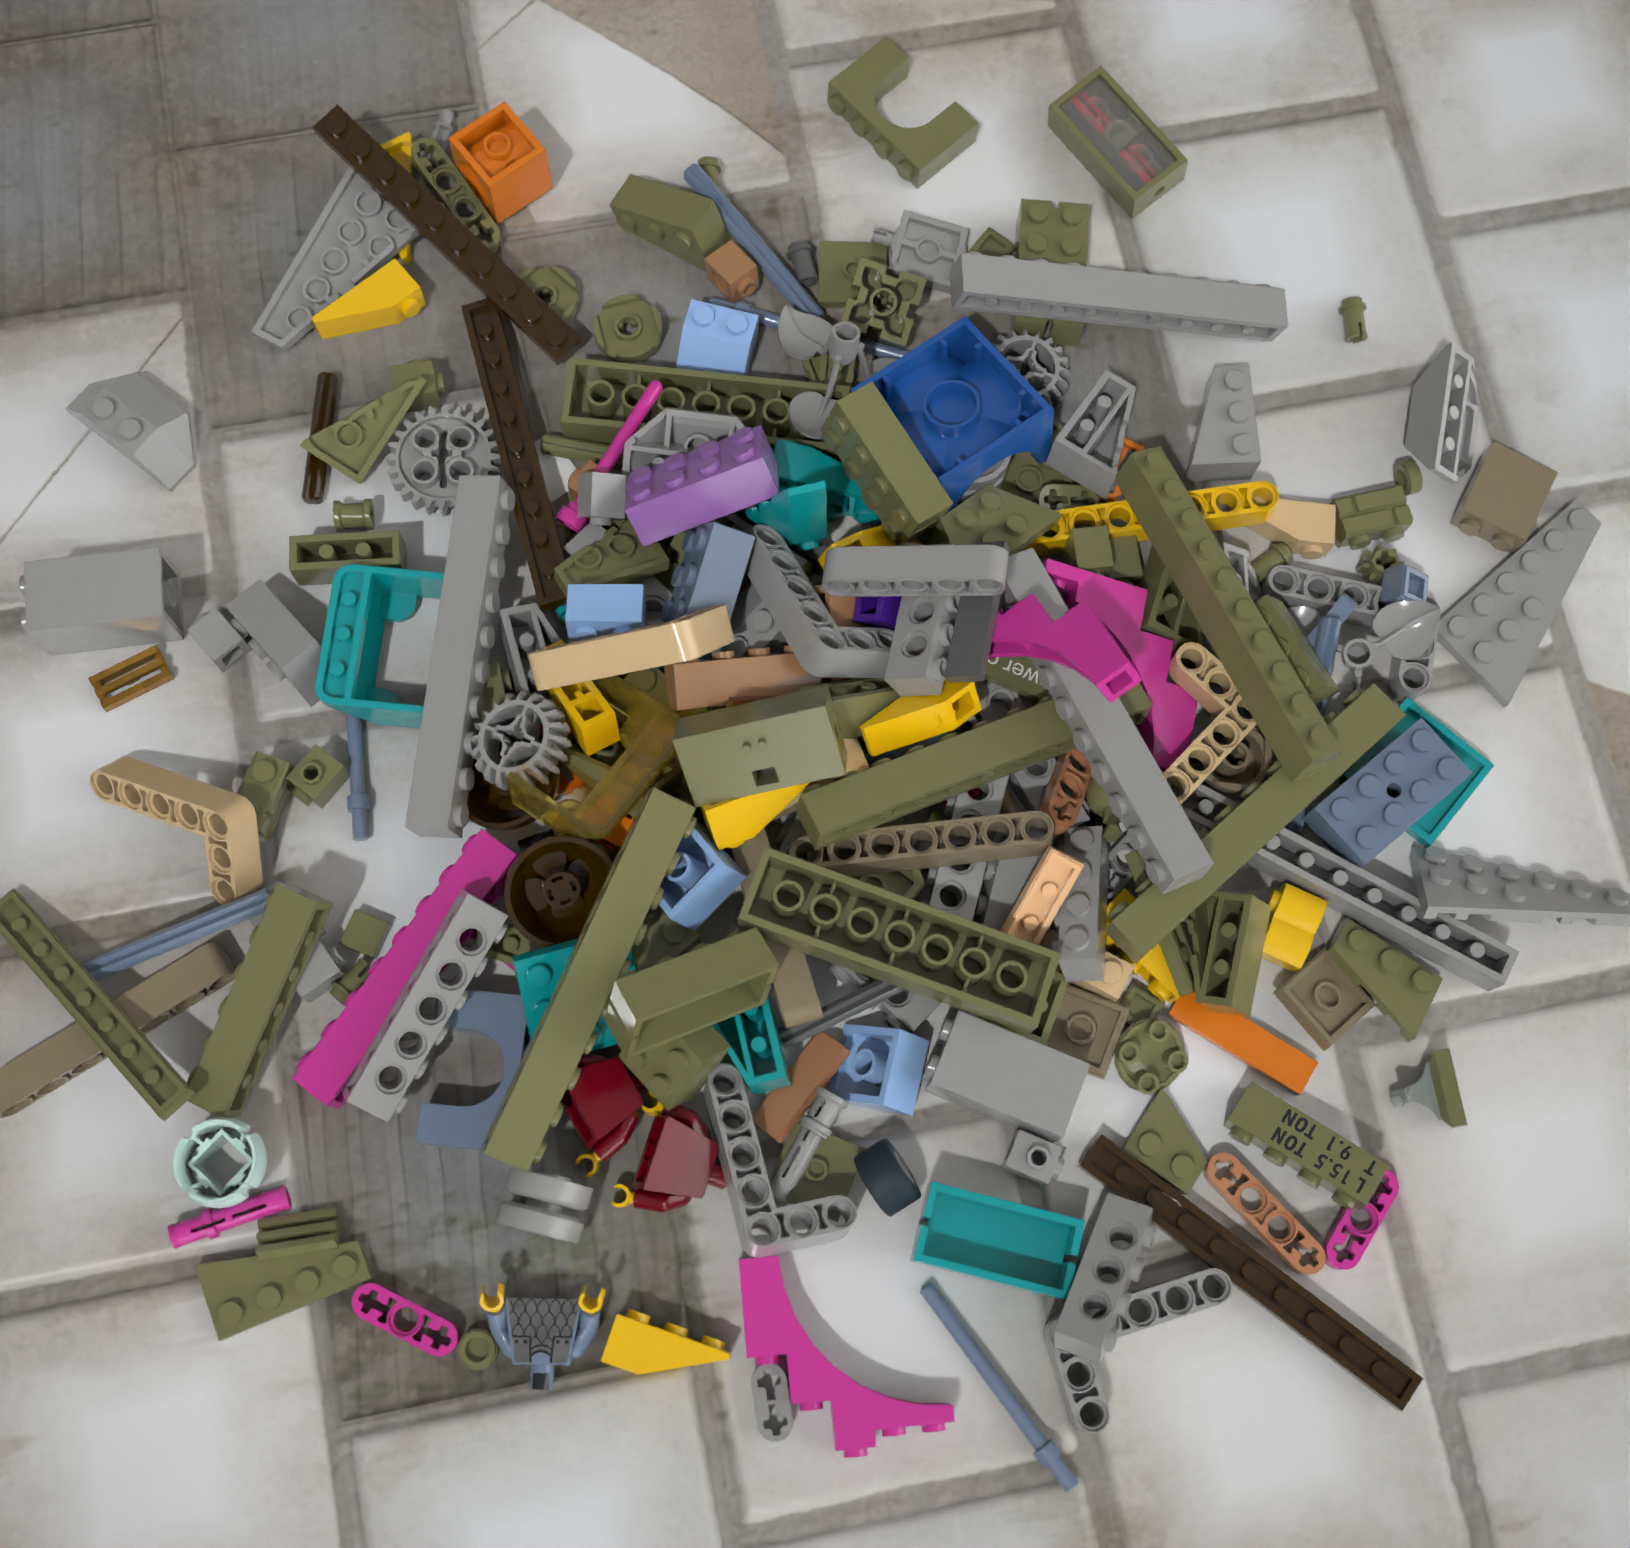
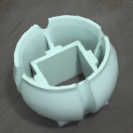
M220 1116L209 1118L192 1127V1135L181 1138L174 1152L173 1170L179 1188L183 1192L190 1191V1200L194 1203L209 1208L221 1209L232 1207L249 1198V1190L251 1188H258L266 1173L268 1160L262 1137L258 1133L251 1134V1126L233 1117ZM229 1141L248 1162L223 1186L203 1166Z

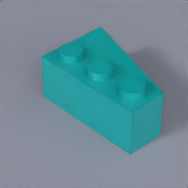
M770 992L765 1004L712 1025L731 1045L728 1054L754 1095L791 1086Z

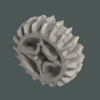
M1026 328L1019 336L1013 329L1008 332L1007 338L999 334L995 339V343H992L995 348L1020 374L1023 373L1024 368L1027 366L1028 369L1024 378L1051 407L1058 406L1062 401V396L1068 390L1069 385L1067 382L1071 376L1070 370L1067 369L1069 364L1068 358L1061 357L1063 353L1062 346L1052 348V337L1045 341L1040 339V330L1034 336H1029Z
M520 690L517 697L506 693L505 703L493 700L494 709L491 712L489 710H482L485 717L483 723H474L475 728L479 730V734L469 737L473 744L477 746L470 751L472 757L477 760L475 764L477 770L484 774L485 780L507 791L511 789L514 792L522 793L524 787L530 791H536L538 780L543 784H549L548 774L550 772L560 774L559 768L556 766L559 761H568L567 755L562 752L563 749L572 746L571 741L565 737L572 732L570 726L565 723L567 719L565 714L557 708V705L552 700H547L541 694L535 692L530 695L528 692ZM541 721H542V724H543V740H542V743L540 742V739H539L540 732H541V730H542V729L539 727L540 724H541ZM500 741L502 742V750L500 752V755L502 756L501 761L499 758Z

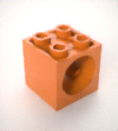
M505 101L448 138L457 170L497 224H500L553 188L546 149Z

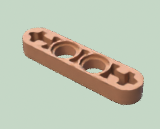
M1078 749L1058 756L1038 810L1052 818L1054 823L1053 835L1063 834L1075 824L1088 788V782L1092 777L1091 766L1084 753H1081ZM1070 757L1079 763L1081 771L1073 767ZM1061 783L1069 787L1072 797L1064 793L1060 785ZM1058 807L1062 808L1059 812L1056 811Z
M1223 1152L1207 1158L1203 1174L1208 1184L1293 1271L1302 1275L1316 1274L1323 1268L1326 1256L1320 1243L1236 1157ZM1215 1162L1218 1164L1227 1162L1230 1166L1227 1169L1228 1175L1234 1181L1239 1180L1242 1176L1245 1181L1235 1186L1230 1193L1227 1188L1233 1186V1184L1226 1177L1219 1179L1215 1177L1214 1174L1217 1172V1168L1214 1165ZM1245 1188L1254 1189L1260 1198L1258 1207L1252 1211L1244 1208L1240 1202V1194ZM1275 1216L1281 1217L1287 1224V1234L1282 1239H1275L1268 1231V1223ZM1298 1234L1300 1239L1294 1241V1243L1302 1250L1311 1249L1313 1253L1310 1258L1314 1263L1312 1265H1300L1298 1261L1302 1257L1301 1254L1294 1247H1288L1286 1251L1283 1246L1292 1242Z

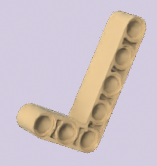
M721 604L694 611L668 622L543 648L527 653L537 691L688 661L734 642L735 639L726 604Z
M1188 642L1179 647L1170 661L1169 675L1181 688L1210 712L1215 719L1163 773L1167 782L1177 787L1179 797L1176 798L1180 805L1185 802L1257 725L1252 714L1251 719H1244L1238 714L1237 707H1244L1248 711L1249 709L1221 661L1204 646L1195 642ZM1181 658L1192 660L1195 663L1196 669L1192 670L1184 667ZM1209 683L1219 684L1223 688L1224 694L1214 693L1210 689ZM1213 733L1223 734L1228 744L1220 745L1213 738ZM1188 758L1200 760L1203 764V771H1196L1191 768Z
M123 756L91 773V788L103 801L204 836L210 888L219 904H227L261 889L263 877L257 818L252 803L246 797L127 756Z

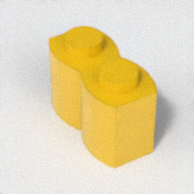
M1288 883L1280 886L1278 890L1273 888L1265 902L1271 906L1262 958L1292 972L1300 970L1307 958L1328 901Z

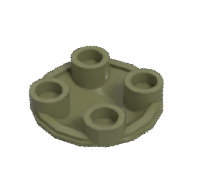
M1148 1018L1131 1024L1120 1035L1115 1048L1114 1064L1119 1077L1129 1088L1146 1095H1151L1160 1089L1168 1087L1178 1077L1179 1073L1187 1068L1188 1056L1184 1052L1185 1047L1180 1034L1170 1023L1158 1018Z

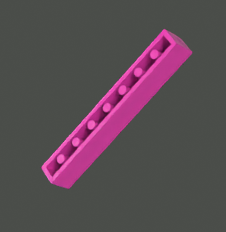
M482 828L477 835L473 834L466 840L462 847V855L454 865H449L442 872L438 880L440 884L431 895L425 896L419 902L415 909L416 915L408 926H403L397 931L392 939L393 946L384 957L378 958L372 964L368 971L369 977L361 988H356L350 993L344 1003L345 1009L339 1017L331 1020L321 1032L322 1039L314 1050L308 1051L297 1064L298 1071L292 1077L295 1082L326 1106L338 1109L342 1107L346 1101L342 1093L460 890L463 888L494 905L505 890L506 877L518 855ZM469 928L462 932L459 938L461 946L464 945L473 933L474 928ZM449 963L445 964L440 969L439 977L446 969V967L449 965Z

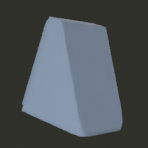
M1405 563L1386 568L1383 573L1381 601L1388 604L1410 600L1426 602L1429 575Z

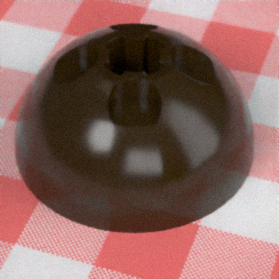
M540 733L539 739L542 743L543 735ZM500 741V745H499V758H500V761H501V759H502V756L500 755V752H501V750H502V742H501V741ZM473 760L472 769L475 779L473 788L469 790L467 806L469 808V820L475 824L492 830H515L533 823L551 806L559 787L560 774L550 772L548 774L549 784H543L538 780L536 791H530L524 787L522 793L511 789L508 791L502 790L496 784H491L485 780L484 774L479 772L475 766L477 760Z
M551 836L531 844L515 859L506 877L504 890L505 905L512 923L523 936L543 947L578 939L611 869L612 861L598 846L575 836ZM562 876V878L552 881L554 878Z

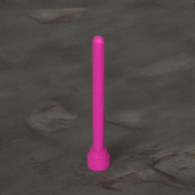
M653 380L649 383L593 472L610 473L624 451L625 441L637 431L663 388L661 382ZM577 496L574 502L570 501L567 506L563 505L555 518L568 528L579 533L587 523V519L578 517Z

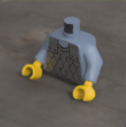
M498 1283V1295L494 1297L486 1294L485 1286L481 1287L480 1305L486 1310L490 1331L503 1355L512 1358V1364L531 1365L530 1390H553L555 1365H571L573 1359L584 1355L598 1333L601 1306L606 1295L604 1288L601 1287L597 1298H592L587 1294L588 1285L585 1284L579 1299L506 1298L504 1304L505 1287L502 1283Z

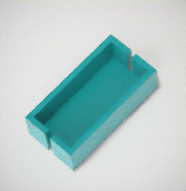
M932 1181L927 1184L919 1218L927 1220V1223L917 1227L910 1258L911 1262L1059 1300L1067 1299L1072 1286L1076 1264L1062 1262L1064 1256H1078L1085 1220Z

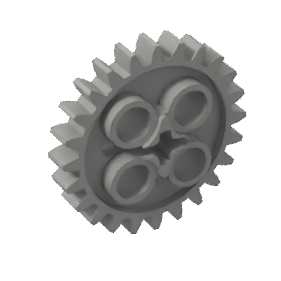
M443 404L441 413L436 414L433 407L428 406V416L423 417L421 413L416 411V422L412 423L404 419L403 423L406 431H394L398 442H388L390 452L393 454L386 455L385 459L388 465L391 466L387 469L390 479H394L391 483L395 491H401L400 495L404 502L412 499L411 503L415 510H418L425 504L428 515H431L435 508L439 507L442 516L446 517L448 507H455L459 480L454 478L457 474L465 472L469 473V475L501 476L499 468L496 466L502 465L498 454L497 443L494 441L493 429L487 430L488 426L484 418L476 422L477 418L474 411H470L464 417L461 406H457L453 413H449L447 405ZM446 432V449L449 455L445 459L447 486L441 488L443 471L440 464L444 461L442 434ZM462 440L470 441L465 447H455ZM425 441H435L430 447H420ZM424 473L434 474L429 480H418Z

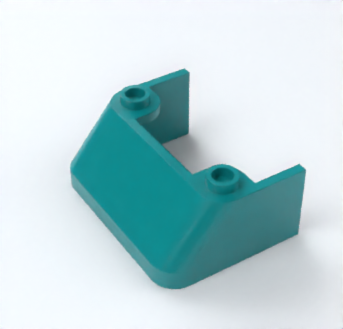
M348 564L338 569L333 577L315 682V692L324 705L377 725L420 729L424 706L400 704L398 697L393 691L375 687L385 621L403 622L411 618L416 611L418 597L440 599L444 573Z

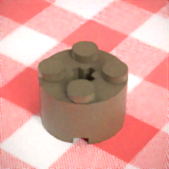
M1254 727L1227 756L1229 761L1224 759L1201 784L1233 801L1242 799L1240 795L1256 780L1261 783L1267 775L1266 771L1271 767L1272 750L1266 738L1264 739L1256 731L1257 728ZM1213 733V738L1220 745L1228 744L1223 734ZM1196 758L1189 759L1191 768L1196 771H1203V764L1200 760Z

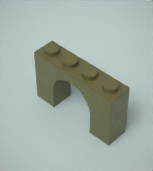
M886 36L828 82L827 103L833 113L838 116L841 115L851 125L852 130L857 136L864 137L873 146L880 158L887 159L896 168L903 180L910 181L918 189L975 143L978 122L956 101L933 120L920 127L903 128L893 125L884 119L879 113L876 104L882 97L907 78L909 57Z

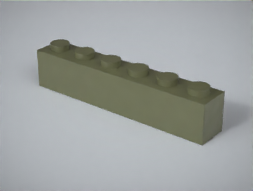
M277 883L275 889L269 893L265 901L266 910L260 924L253 929L250 935V947L247 954L235 969V981L230 993L219 1006V1018L216 1025L204 1040L202 1047L204 1052L199 1064L188 1077L187 1083L196 1093L188 1102L218 1117H237L242 1115L334 903L296 885Z

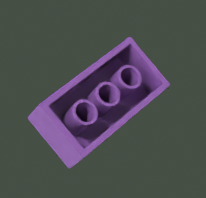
M762 426L741 428L735 431L731 437L718 442L716 440L707 441L695 451L684 455L682 453L671 455L661 464L651 468L649 466L640 467L634 470L630 476H627L624 510L642 546L768 500L780 493L778 462Z

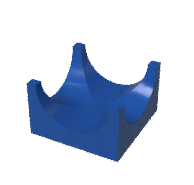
M966 316L850 390L852 393L871 381L874 383L954 503L945 514L955 508L969 486L994 464L1016 453L1031 452V456L1041 465L1047 461L1052 448L1054 409Z

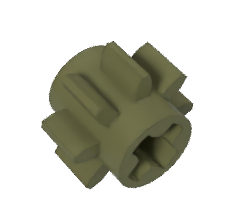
M1378 544L1373 553L1365 550L1361 555L1360 559L1364 563L1358 567L1356 573L1362 574L1365 583L1382 586L1384 570L1405 562L1399 561L1396 548L1391 550L1383 548L1382 544Z

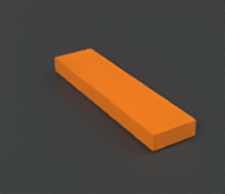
M1195 992L1181 996L1173 1003L1167 1013L1168 1017L1296 1096L1301 1095L1319 1063L1244 1016L1215 1012L1196 1002Z

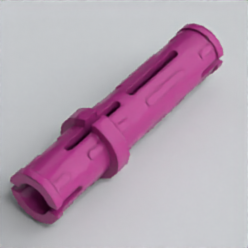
M284 1184L278 1188L249 1197L232 1207L217 1208L215 1210L209 1207L203 1209L200 1215L168 1225V1235L174 1249H177L180 1246L206 1237L212 1240L220 1237V1232L256 1221L285 1209H291L292 1201L289 1191ZM262 1204H266V1205H264V1206H262V1207H259V1208H256V1209H253V1210L244 1212V1213H242V1214L236 1215V1213L245 1211V1210H247V1209H250V1208H253V1207H256V1206H259V1205H262ZM225 1218V1220L212 1223V1224H210V1225H207V1226L202 1227V1228H199V1229H195L196 1227H199V1226H202V1225H206V1224H209V1223H211V1222H213V1221H216V1220Z

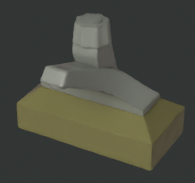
M1450 1048L1433 1052L1429 1062L1425 1063L1423 1075L1417 1082L1402 1089L1398 1087L1390 1090V1099L1393 1106H1404L1403 1103L1417 1102L1429 1108L1438 1120H1443L1451 1128L1468 1126Z

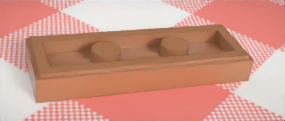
M823 1031L814 1035L788 1069L791 1086L772 1090L752 1115L754 1125L781 1144L818 1096L816 1093L817 1088H824L851 1052Z

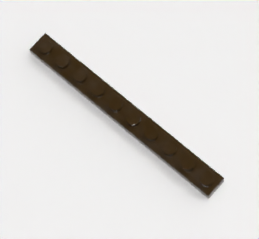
M338 104L312 127L315 134L554 363L559 365L582 343V337Z
M488 298L462 305L461 309L506 482L515 494L514 512L538 605L542 612L567 605V598L554 579V568L565 561L566 558L499 309Z
M1104 1135L1098 1136L1078 1164L1081 1170L1114 1195L1152 1207V1223L1156 1224L1157 1228L1208 1267L1223 1270L1230 1277L1233 1286L1397 1411L1404 1410L1424 1378Z

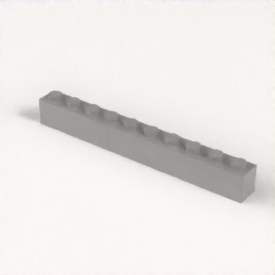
M976 251L961 253L950 269L952 309L1272 342L1288 327L1285 289L1273 288L1267 284L1246 285L1240 284L1238 281H1210L1205 277H1177V275L1171 273L1157 275L1148 274L1142 270H1114L1109 266L1095 268L1081 266L1078 263H1050L1045 259L1024 260L1016 259L1011 255L988 256Z
M459 475L405 823L407 829L422 837L462 838L463 828L467 826L469 821L467 800L469 790L473 788L475 779L472 769L474 758L470 751L477 747L469 737L478 734L474 723L479 722V719L483 717L482 710H485L483 692L484 685L490 677L489 651L495 643L494 617L495 613L500 609L498 590L500 579L505 574L504 549L510 540L509 515L510 511L515 507L514 491L501 476Z
M1034 548L1008 556L1005 591L1001 593L1000 605L1004 613L1011 609L1018 601L1033 593L1052 619L1056 621L1069 609ZM1031 658L1038 671V678L1042 687L1046 690L1048 689L1055 701L1058 716L1061 720L1067 722L1073 733V741L1076 748L1081 753H1084L1091 766V774L1095 782L1102 785L1107 794L1111 811L1116 817L1121 819L1127 830L1130 845L1133 849L1138 850L1145 862L1149 879L1154 884H1157L1162 895L1202 879L1214 862L1120 698L1118 697L1110 703L1093 683L1074 670L1049 660Z
M1172 784L1171 789L1176 797H1179L1177 787ZM1201 784L1181 806L1196 833H1198L1204 827L1208 832L1213 830L1218 825L1214 818L1229 804H1232L1235 808L1240 804ZM1283 828L1246 862L1248 865L1284 884L1288 883L1328 901L1327 906L1486 991H1491L1505 985L1519 954V951L1461 920H1454L1447 913H1438L1436 919L1423 918L1419 898L1286 828Z

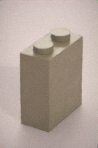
M1494 441L1482 454L1450 524L1458 527L1464 534L1477 536L1491 543L1497 550L1514 554L1527 541L1558 472Z

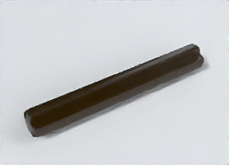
M321 372L318 375L310 436L333 424L338 388V378H336L334 373ZM307 452L302 499L307 504L318 505L323 501L327 463L310 452Z

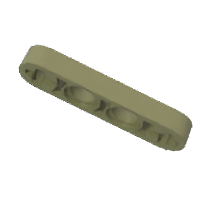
M427 137L417 139L411 147L413 167L435 198L445 204V207L478 239L479 230L475 225L480 221L479 228L485 236L492 235L491 243H487L485 240H481V242L495 253L499 249L501 232L497 224L436 140ZM424 150L427 154L433 152L432 161L436 167L433 171L432 164L426 157L420 159V151ZM442 176H449L455 181L456 185L450 190H443L437 185L436 181ZM463 203L470 204L474 207L475 214L468 218L462 217L456 212L457 206Z

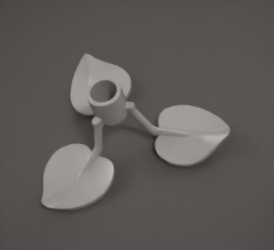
M785 305L778 323V339L782 349L788 355L799 360H809L817 352L825 355L829 351V355L834 361L825 397L817 392L807 391L796 395L789 406L790 420L801 435L812 439H823L820 429L826 418L830 416L829 413L834 404L838 401L831 399L840 365L851 363L858 354L865 378L868 379L896 361L897 358H878L873 360L868 366L864 354L865 345L864 343H859L861 333L855 324L839 322L832 326L829 322L818 316L803 313Z
M1417 600L1391 603L1382 608L1372 622V628L1381 640L1370 643L1365 639L1356 638L1349 641L1346 646L1337 645L1336 652L1342 654L1341 659L1344 666L1354 671L1353 691L1341 690L1335 693L1327 703L1325 717L1332 711L1339 715L1346 709L1342 702L1357 688L1360 689L1362 670L1371 663L1374 657V649L1386 644L1389 654L1400 660H1412L1422 656L1434 640L1441 612L1440 607ZM1307 606L1287 608L1306 638L1318 625L1321 617H1323L1317 610Z

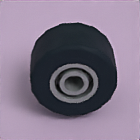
M881 1139L854 1157L855 1167L863 1183L887 1216H893L921 1198L920 1189L912 1173L888 1139Z

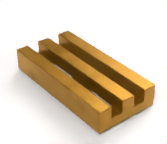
M154 645L88 679L95 689L96 696L101 701L102 708L109 712L174 680V677L160 649ZM158 669L161 670V673L108 698V694L126 685H131Z

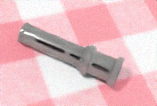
M822 1087L817 1088L816 1093L818 1096L807 1116L802 1115L799 1120L801 1121L799 1125L802 1129L770 1184L773 1197L785 1204H788L789 1198L806 1171L822 1139L827 1140V1138L831 1137L832 1131L830 1129L841 1109H846L849 1104Z

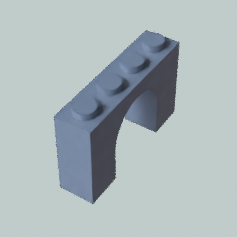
M468 990L467 999L459 1011L453 1010L446 1022L449 1025L448 1031L480 1034L494 1040L500 1047L504 1058L503 1077L496 1091L485 1101L476 1105L452 1106L421 1102L415 1142L421 1145L482 1151L481 1146L529 1043V1033L520 995ZM436 998L435 1010H436V1008H437V1006H438V999H437V998Z

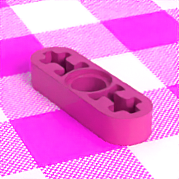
M1389 1170L1384 1174V1181L1382 1183L1386 1193L1376 1194L1372 1202H1368L1367 1206L1362 1208L1368 1213L1370 1219L1366 1229L1362 1231L1356 1229L1350 1221V1215L1353 1210L1343 1207L1322 1244L1326 1256L1325 1263L1329 1267L1336 1270H1347L1355 1267L1360 1261L1398 1194V1180ZM1372 1204L1378 1205V1209H1376L1375 1206ZM1343 1228L1349 1235L1359 1237L1360 1240L1359 1242L1349 1240L1345 1247V1252L1349 1254V1258L1337 1261L1335 1259L1337 1252L1333 1249V1246L1342 1245L1346 1241L1348 1235L1341 1233Z
M367 1283L360 1286L353 1294L352 1308L358 1317L434 1356L448 1355L458 1347L460 1330L453 1321L381 1284ZM374 1291H377V1300L386 1306H390L392 1298L397 1301L389 1310L386 1323L381 1320L386 1312L376 1308H371L368 1313L365 1311L366 1303L362 1301L364 1294L372 1295ZM405 1307L413 1309L417 1315L415 1327L407 1332L400 1330L395 1322L397 1313ZM426 1316L432 1319L427 1327L436 1331L442 1330L444 1326L448 1328L446 1335L451 1339L449 1345L442 1344L437 1349L434 1346L436 1339L426 1333L422 1334L421 1341L416 1339V1335L421 1332L425 1325Z

